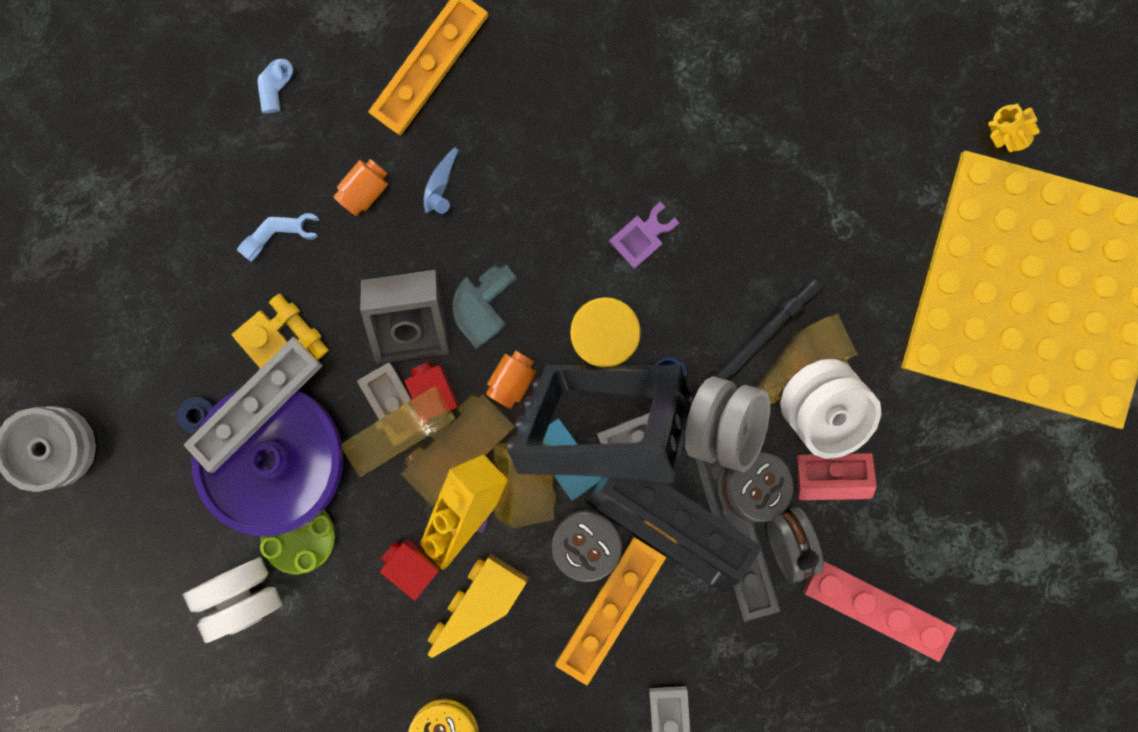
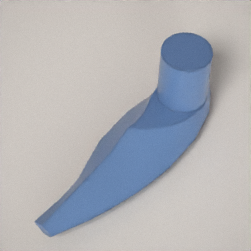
M455 147L445 156L429 178L423 198L426 213L434 209L438 213L444 214L450 208L449 201L444 199L442 195L449 182L454 160L459 153V149Z

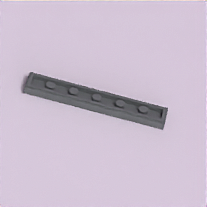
M695 459L710 512L760 545L754 522H744L732 517L721 504L717 486L718 477L723 466L720 465L719 460L709 463ZM761 549L742 580L733 587L744 622L780 612Z

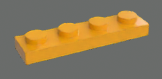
M449 0L370 108L369 114L401 136L487 19L488 12L472 0Z
M633 536L620 557L618 564L610 573L557 659L556 667L583 684H589L665 561L666 556Z

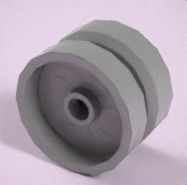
M714 376L706 379L692 402L687 418L685 448L688 456L709 463L719 460L721 466L743 473L749 470L760 453L768 429L770 417V398L768 392L748 385H743L737 389L736 384L732 381Z
M47 406L21 410L6 419L0 428V472L8 482L19 489L39 492L73 484L86 474L94 461L96 443L93 430L85 418L72 409Z

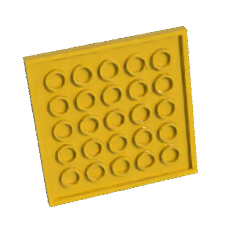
M966 150L963 151L960 156L901 368L1110 427L1123 429L1138 378V198Z

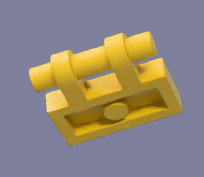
M277 294L269 301V304L277 312V315L272 320L263 311L259 310L232 334L234 339L260 369L288 342L287 338L280 331L286 325L292 329L298 336L299 341L307 350H310L317 360L329 351L320 340L322 338L320 333L315 328L310 329L298 315L300 310L293 302L289 304L281 294Z

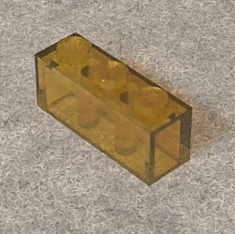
M472 394L457 409L462 415L454 423L450 424L447 420L444 421L430 435L435 441L425 451L419 446L404 460L408 467L401 475L432 506L438 500L450 469L483 454L486 455L516 426L486 394H482L479 398Z

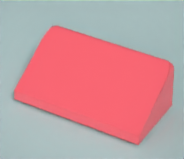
M872 453L847 454L840 458L829 459L813 454L797 455L798 500L873 498L877 486Z

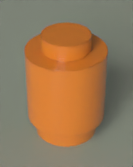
M372 159L367 163L359 160L338 184V192L333 197L349 212L357 216L361 210L366 211L389 185L384 179L388 173Z
M516 350L512 357L505 353L487 383L490 387L486 395L512 409L515 402L520 403L537 374V371L531 368L535 361Z

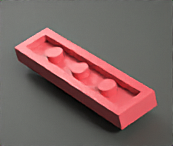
M825 561L823 572L820 575L810 577L803 590L804 594L938 662L943 657L957 629Z

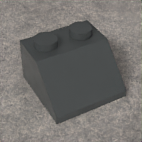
M436 270L361 280L360 312L376 365L450 355L443 301Z

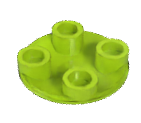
M323 510L313 521L298 530L282 535L261 536L260 551L275 568L282 572L296 575L312 572L325 563L332 552L335 542V530L332 520L327 512Z

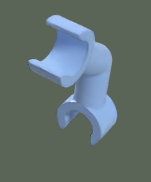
M311 213L303 214L299 218L268 217L252 235L239 245L237 251L252 262L275 232L299 233L305 239H315L318 236L315 233L304 232L303 225L306 221H319V219Z

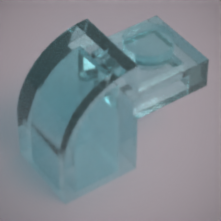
M494 265L479 278L482 285L478 288L466 277L455 292L453 299L455 321L476 349L481 348L507 326L489 304L494 297L517 279L506 265L501 269Z

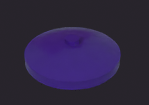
M238 390L234 391L233 393L227 395V396L224 397L222 400H220V401L209 411V413L206 415V417H205L204 420L202 421V423H201L199 429H200ZM298 390L214 473L207 472L192 455V475L202 502L220 522L244 534L254 536L282 535L306 526L319 516L332 500L338 488L343 470L342 442L333 419L324 407L308 394Z

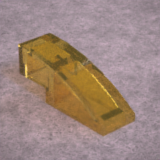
M433 387L344 442L342 448L360 478L456 419L438 389Z

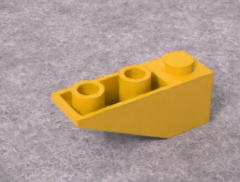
M484 454L449 470L421 539L420 545L425 553L442 570L450 565L494 510L507 484L508 479Z
M491 553L486 561L478 558L467 578L473 581L466 593L458 590L447 608L453 614L446 625L438 622L427 641L433 646L427 655L433 658L507 615L527 583L528 576Z

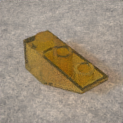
M838 313L829 315L795 333L756 386V388L768 392L770 405L781 400L780 392L784 391V388L796 373L809 364L819 360L837 359L850 366L848 359L858 354Z

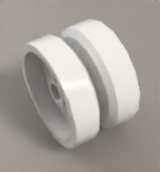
M837 359L819 360L805 366L792 377L784 388L780 402L783 417L813 455L825 459L840 458L855 452L870 439L876 431L881 418L879 400L847 363Z
M261 557L229 570L182 594L190 612H201L214 605L217 608L216 611L203 617L197 624L205 643L227 634L232 635L261 621L262 617L282 607L283 603L275 587H265L253 593L249 590L263 582L269 574Z

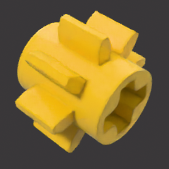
M1019 104L1004 106L996 112L994 121L989 122L988 125L992 131L990 137L997 148L1005 144L1008 151L1013 152L1030 146L1034 135L1040 133L1033 109L1028 108L1022 111Z

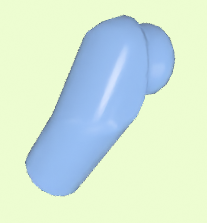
M286 59L272 61L258 77L257 83L262 113L280 111L278 92L290 80L293 74V66Z

